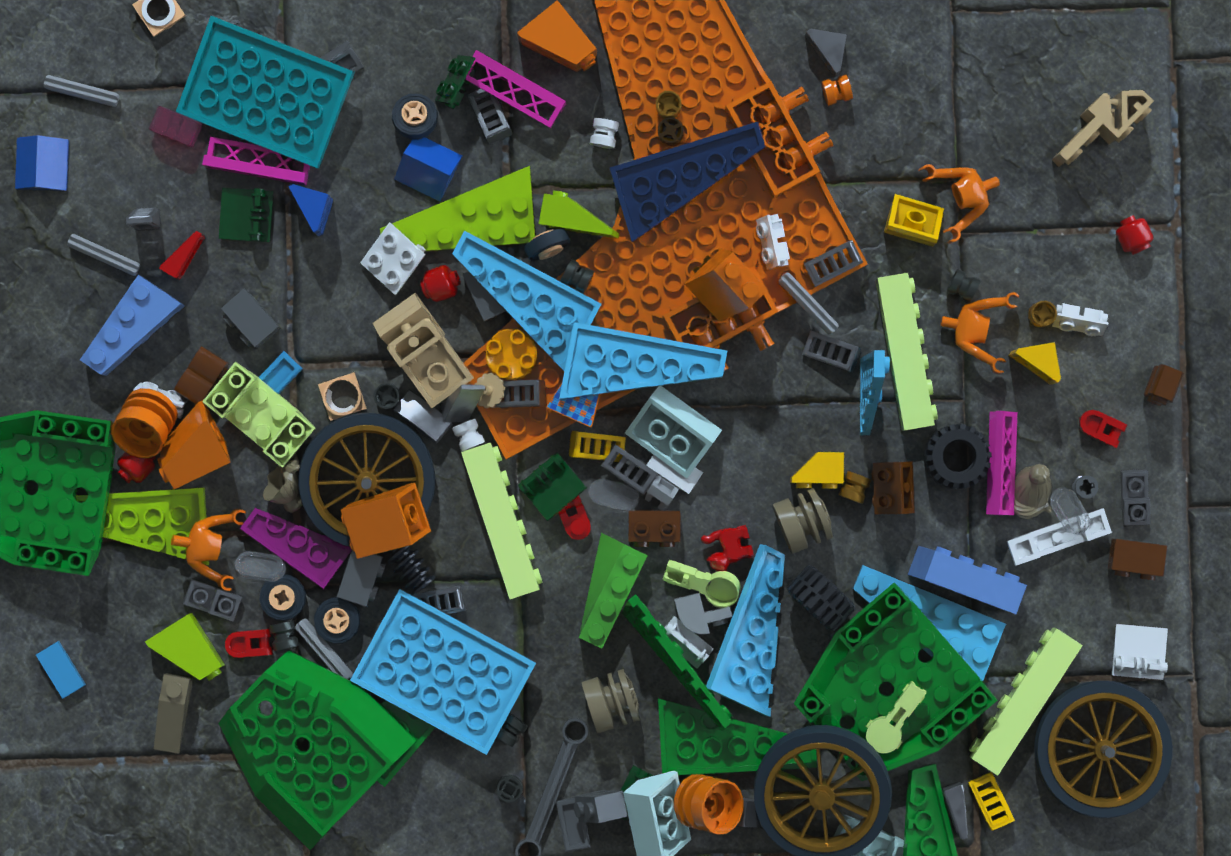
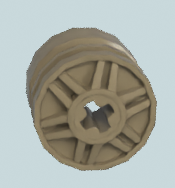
M814 488L807 490L810 500L808 503H806L802 493L797 494L798 507H794L789 498L772 504L778 524L792 554L808 548L806 536L810 534L817 544L821 543L818 533L820 530H822L826 540L833 538L828 511Z
M624 669L617 670L620 679L618 683L614 682L612 673H608V686L603 687L598 677L581 682L597 733L614 729L613 716L616 715L619 716L622 724L626 725L625 712L630 711L633 722L640 720L638 699L632 681L625 674Z

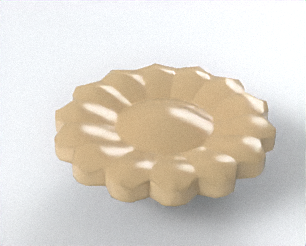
M485 373L477 379L474 385L485 386V391L478 402L479 406L494 408L496 404H500L501 399L504 397L505 387L503 386L504 381L499 376L494 375V373Z

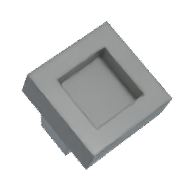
M658 474L647 490L645 500L649 502L652 497L657 498L661 501L658 508L663 510L666 506H669L680 488Z

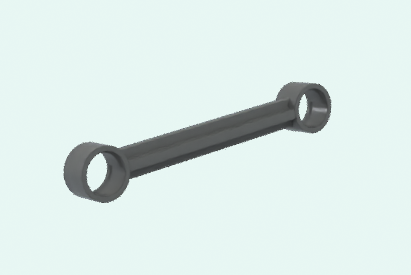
M570 718L563 725L562 734L564 740L526 838L520 840L516 846V856H521L519 849L522 844L527 842L534 843L538 848L537 856H541L540 842L578 744L582 743L588 735V726L581 718ZM572 722H580L584 726L585 735L579 740H572L567 736L566 728Z

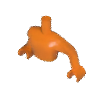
M930 164L924 165L918 170L924 169L928 171L929 176L922 180L924 182L932 178H960L958 182L951 186L955 201L960 209L973 208L955 226L943 231V233L949 231L953 234V239L947 243H954L959 240L960 232L967 228L988 208L987 191L1000 186V181L997 177L982 181L977 171L973 168L935 169Z
M1015 292L1009 293L1005 297L987 298L965 304L960 311L958 319L942 316L940 326L955 329L956 345L966 353L989 364L992 372L995 374L1004 372L997 370L995 363H1006L1003 358L996 359L973 345L974 343L985 344L990 323V317L984 316L978 311L1006 306L1009 309L1016 308V305H1011L1008 301L1010 296L1019 297Z
M234 509L230 514L204 518L195 522L188 537L173 535L171 539V545L186 547L187 563L195 571L217 582L218 587L226 591H230L232 588L224 587V580L234 578L226 574L221 575L202 563L203 561H217L221 549V534L214 533L208 530V528L232 522L243 525V522L236 520L238 513H246L241 509Z

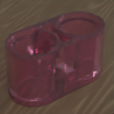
M158 106L148 130L193 148L203 124L170 109Z

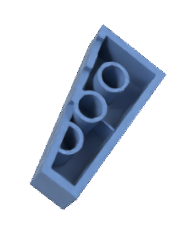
M138 275L80 361L99 374L107 376L131 355L137 347L148 340L156 330L184 308L185 305L144 277Z
M918 546L908 575L1017 614L1027 586L1019 582L1020 577L1005 572L1004 576L996 574L997 568L982 564L980 568L973 565V559L962 555L959 556V559L950 556L952 551L938 546L936 550Z

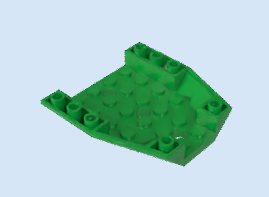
M39 410L0 417V558L13 565L85 576L90 575L101 550L116 445L111 435L112 421ZM32 480L38 484V491L34 495H30L27 492V484ZM80 488H85L88 492V498L83 503L76 499V493Z
M894 582L835 632L796 698L794 705L810 723L813 722L815 725L843 728L840 725V719L845 715H850L854 718L855 724L852 728L846 730L859 735L867 741L866 732L868 728L866 725L870 719L874 720L877 717L886 716L889 711L891 712L894 704L903 693L902 690L906 684L913 681L917 687L927 692L923 701L904 720V725L901 727L902 744L900 747L890 753L878 752L887 771L939 751L998 700L920 608ZM923 648H928L933 652V658L928 662H923L918 658V653ZM883 682L892 683L894 686L893 693L887 696L881 694L879 691L880 684ZM890 721V724H892L893 726L896 725L894 721ZM844 754L845 763L851 770L859 766L853 759ZM864 771L857 775L861 781L868 779Z
M290 650L271 665L247 689L218 723L255 796L309 850L328 833L341 817L417 741L363 687ZM262 701H269L272 704L273 711L270 715H265L261 712L260 704ZM300 737H304L309 741L310 748L308 751H301L297 747V740ZM342 774L346 777V787L339 788L334 784L335 775Z

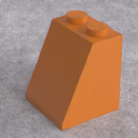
M558 0L517 32L518 40L523 46L575 72L581 69L586 71L596 62L594 59L597 57V48Z
M723 248L684 283L719 322L749 309L768 291L732 251Z
M202 401L195 405L168 436L160 451V457L157 458L161 467L159 472L164 482H170L173 489L179 488L230 463L226 441L206 404Z
M415 483L350 503L341 509L342 523L347 528L350 537V547L355 552L357 559L412 545L431 532Z

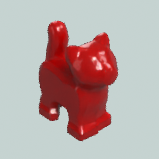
M746 525L738 526L737 528L720 529L708 536L703 535L701 537V542L704 544H711L718 540L723 552L714 553L706 559L711 568L717 571H727L731 563L738 562L746 557L753 558L752 546H741L740 543L741 538L750 539Z

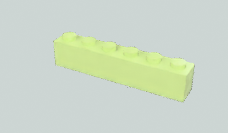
M908 273L877 278L875 282L901 430L934 426V420H938L936 405H931L930 395L933 394L931 379L927 380L925 369H929L927 354H922L921 344H924V335L922 328L918 329L916 319L920 318L918 303L913 304L912 293L916 292L914 279L909 278Z
M490 442L461 452L509 599L540 590L538 584L543 583L539 569H533L531 559L535 557L531 545H525L522 535L527 533L522 519L517 521L514 511L518 510L515 496H509L506 486L510 485L506 470L502 472L500 470L498 462L502 461L498 446L493 447Z
M1052 628L1051 631L1047 629L1039 640V643L1042 645L1037 652L1032 651L1025 662L1028 665L1023 674L1018 673L1011 683V686H1013L1012 691L1008 696L1006 694L1003 695L997 705L999 708L995 717L990 716L983 726L985 732L980 739L975 738L969 747L971 752L969 757L997 776L1083 646L1057 628Z

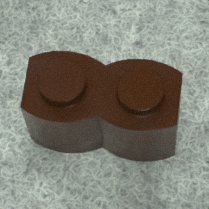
M201 346L174 390L197 404L207 397L226 374L230 363Z
M1163 364L1154 366L1143 393L1144 396L1148 397L1146 401L1160 407L1161 405L1166 406L1168 402L1173 403L1184 373Z

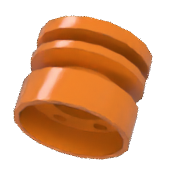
M144 388L132 391L112 424L111 435L114 442L119 448L130 455L140 458L156 456L162 450L168 434L172 431L177 421L178 413L176 407L161 392Z
M702 774L690 775L678 786L674 797L675 814L682 825L717 835L727 834L733 830L739 823L743 813L744 800L741 790L735 783L720 778H713Z

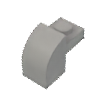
M699 592L674 599L680 621L687 629L694 633L709 634L707 623L712 622L713 626L728 623L727 618L732 617L729 606L704 612Z

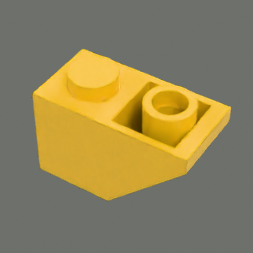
M816 452L790 478V483H796V488H812V483H822V488L837 489V484L844 483V452Z

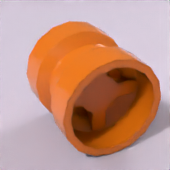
M847 75L839 76L834 81L829 79L821 81L827 106L836 104L838 100L848 101L853 99Z

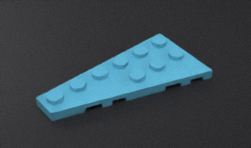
M574 322L559 400L723 377L727 351Z
M874 350L860 358V435H870L878 403L882 402V386L885 374L889 373L890 359L885 357V350Z
M760 544L706 687L716 694L761 715L770 717L769 696L773 694L771 674L772 669L775 667L778 639L776 618L777 612L780 613L781 603H778L779 588L783 583L785 554L767 545Z
M862 565L853 590L870 603L895 582L920 608L981 680H984L1005 628V623ZM923 648L933 658V652L928 648Z

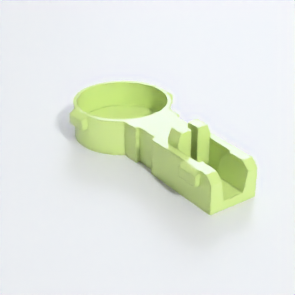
M670 559L663 580L669 584L699 591V593L706 596L713 606L718 608L733 605L737 601L741 590L738 578L730 572L704 573L696 568Z
M913 681L906 684L902 690L903 693L894 704L891 712L889 711L886 716L877 717L874 720L870 719L866 725L868 728L866 732L867 742L879 753H890L900 747L902 744L901 727L904 725V720L912 714L917 705L925 698L927 691L917 687ZM891 720L896 723L895 726H893L892 724H890V721H891Z

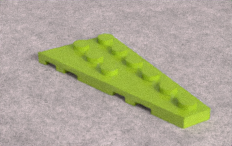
M530 166L392 224L413 244L423 246L426 249L425 252L454 250L464 231L492 246L527 244L535 237ZM386 226L380 228V235H381V233L383 232V230L386 228Z
M205 488L109 494L103 537L187 559L186 547L171 545V539L173 535L188 537L195 522L206 518ZM88 495L76 496V499L81 503L85 502L88 498ZM209 561L202 562L205 565H209Z

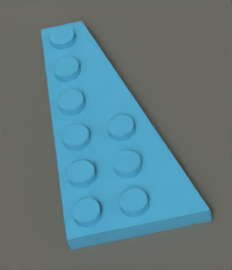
M464 231L452 255L550 358L565 371L574 322L591 325L601 303Z

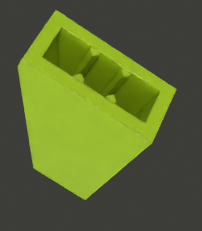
M193 613L186 615L145 641L148 647L199 680L207 678L208 681L212 680L222 673L220 668L225 666Z

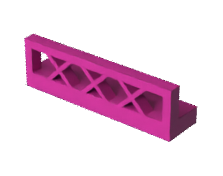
M476 50L473 55L476 59L465 80L551 129L559 113H562L566 106V101ZM475 63L486 70L487 78L476 80L469 76ZM498 78L505 80L509 83L510 90L501 93L494 90L492 80ZM489 81L491 88L483 84V82ZM519 91L526 92L531 95L533 103L523 106L518 104L514 93ZM512 94L513 100L506 97L505 95ZM545 103L555 109L549 121L539 116L537 105ZM534 106L535 113L527 108Z
M210 137L207 155H204L202 163L204 167L305 186L307 185L310 165L304 163L303 172L290 170L287 166V163L293 160L290 157L283 160L280 156L282 154L260 145ZM215 144L226 145L231 154L225 158L213 156ZM230 146L238 147V149L233 151ZM244 149H249L256 156V159L248 163L240 161L236 155ZM256 151H260V152H264V153L261 154L260 156H258V154L256 153ZM271 153L276 154L281 163L276 167L265 166L261 159Z
M990 412V446L988 448L992 457L989 461L991 465L988 468L986 514L1014 515L1017 412Z

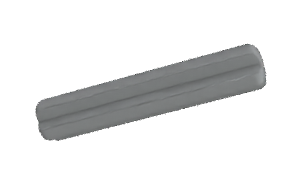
M47 75L44 80V88L112 107H116L119 102V94L51 75Z
M72 234L69 237L68 247L130 275L136 276L139 272V263L78 235Z
M786 272L779 278V284L827 334H832L839 327L838 323L790 273Z
M306 618L296 624V631L332 672L348 680L353 676V672L330 645L318 635L316 629Z

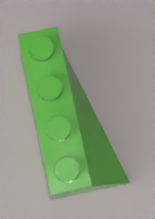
M601 533L579 638L601 649L603 648L648 555Z

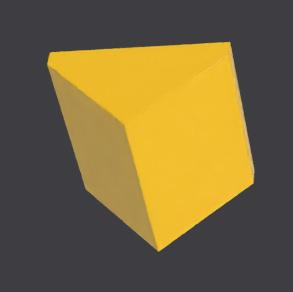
M895 194L884 233L933 247L938 241L944 208Z
M1055 342L1018 348L1010 352L1009 356L1048 384L1052 385L1060 381L1061 375Z

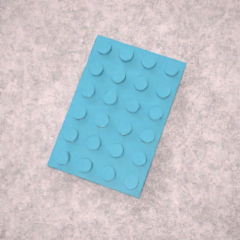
M399 589L350 681L487 755L533 671L536 662Z

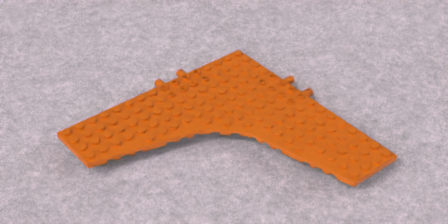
M594 0L634 160L754 122H759L766 147L634 242L631 241L620 205L615 224L612 229L619 233V239L603 236L576 260L581 268H590L595 271L587 289L583 293L601 303L591 325L718 349L719 345L747 330V332H751L759 347V351L767 348L762 338L768 347L775 344L763 325L765 323L764 320L797 303L778 282L783 274L786 272L790 273L812 295L868 265L814 160V155L833 147V142L830 139L821 144V142L830 137L827 132L807 143L803 140L789 111L808 102L807 94L799 97L805 92L801 86L784 97L779 96L772 81H770L754 55L725 0ZM664 91H673L681 99L682 109L676 119L682 123L684 131L681 141L674 145L663 143L658 136V126L664 118L656 110V99ZM778 214L779 219H782L785 237L777 238L778 243L787 242L790 260H788L789 265L778 266L767 270L766 264L762 259L763 249L761 240L756 232V219L766 215ZM852 240L863 263L815 287L803 264ZM723 248L732 251L768 291L749 309L719 322L684 283L695 274L693 269L696 266H700L707 255L712 257ZM843 249L842 251L848 263H852L853 261L847 249ZM835 253L833 257L840 269L843 265L837 253ZM824 259L823 261L829 273L834 272L828 259ZM814 264L819 277H824L819 264ZM564 272L556 280L560 281ZM568 285L569 287L575 289L573 285ZM513 318L498 331L518 329L528 334ZM535 341L537 359L530 373L517 380L500 379L503 381L544 380L546 405L541 407L484 408L477 403L481 415L506 460L576 422L546 408L548 402L563 381L564 371ZM487 343L464 362L474 377L465 385H474L483 374L493 373L486 361ZM726 362L724 371L729 369V366H727ZM532 386V400H534V386ZM511 387V401H514V387ZM521 387L522 401H525V387ZM636 389L601 394L597 410Z

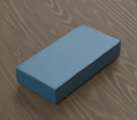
M283 351L259 378L276 393L280 394L303 368Z
M60 641L36 654V657L62 699L86 685Z

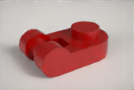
M1097 410L1084 412L1079 418V428L1081 431L1117 449L1120 442L1118 438L1121 432H1125L1127 424ZM1106 424L1112 427L1109 435L1103 433Z
M578 495L558 512L567 534L576 540L584 539L591 530L589 518ZM575 506L578 513L568 517L566 510Z
M269 629L231 633L225 640V649L229 655L237 658L273 655L272 647L269 645L270 631ZM251 638H259V648H252Z

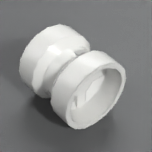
M594 118L593 127L595 130L589 144L601 148L615 149L616 140L614 135L618 131L619 123L608 119Z
M476 419L469 420L452 428L454 435L460 437L459 447L462 452L485 443L483 436L478 431L476 432L478 428Z

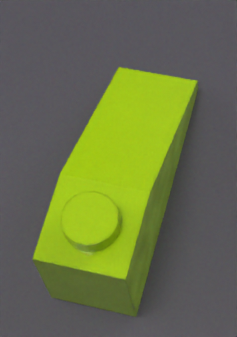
M553 191V195L544 194L539 218L540 225L546 228L565 229L566 231L619 239L617 231L578 202L569 198L568 193Z

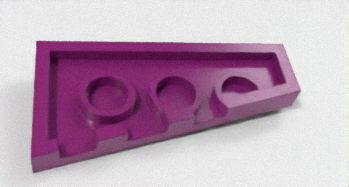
M257 508L252 511L240 527L241 531L323 590L352 551L351 547L335 542L325 535L318 534Z

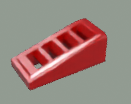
M198 231L193 233L160 265L159 269L180 280L205 236Z

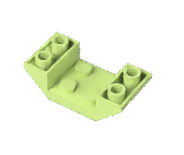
M237 362L231 366L202 401L221 418L225 417L263 448V452L282 468L315 429V426L298 409L276 393L259 377Z

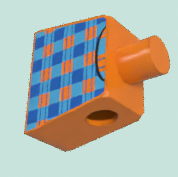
M561 383L546 408L592 428L601 394L559 400Z

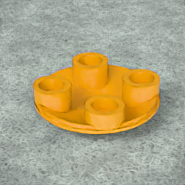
M502 330L496 333L486 345L487 364L490 370L502 379L517 380L523 378L530 373L536 363L537 349L535 343L528 334L521 330Z

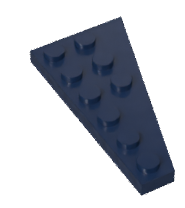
M759 122L610 167L631 241H636L764 149L766 145Z

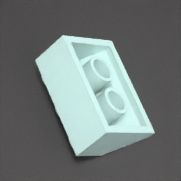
M658 386L625 434L685 478H688L722 430L664 387Z
M677 771L637 780L623 792L637 856H674L691 840L689 827L681 824L674 810V797L680 785Z

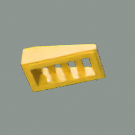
M572 431L569 456L605 461L611 450V442L616 441L615 444L624 450L626 437ZM581 437H584L583 450L580 452ZM591 438L594 439L593 454L589 453ZM601 440H605L603 455H600ZM619 453L613 462H620L623 455Z
M992 772L968 782L991 831L1015 821ZM988 782L991 783V787L978 792L977 787ZM995 791L996 796L985 801L982 800L981 797ZM998 801L1000 802V806L989 811L987 810V806ZM1004 811V816L992 821L991 816Z

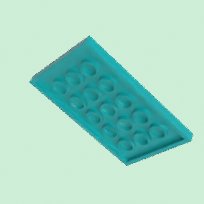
M210 16L176 113L319 168L355 71L217 17Z

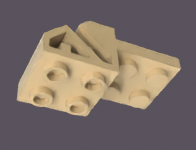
M1143 90L1121 91L1113 99H1110L1107 93L1102 94L1080 115L1087 124L1052 161L1058 167L1064 163L1069 165L1083 152L1080 147L1082 145L1087 147L1099 135L1108 144L1115 140L1119 143L1134 129L1131 126L1133 122L1138 124L1152 111L1149 106L1154 100Z
M416 292L373 323L380 338L388 345L387 349L399 367L403 368L431 408L449 397L461 385H465L474 379L473 375L444 337V331Z

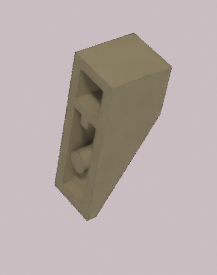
M173 673L164 674L158 704L154 749L180 753L194 677Z

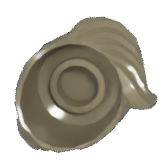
M294 454L283 468L277 465L268 474V485L263 492L264 500L275 504H283L285 510L291 513L302 507L298 487L297 470L300 468L297 454Z
M1036 464L1025 467L1015 477L1014 513L1020 518L1030 519L1038 516L1043 511L1048 513L1052 511L1048 503L1052 492L1050 471L1045 465Z

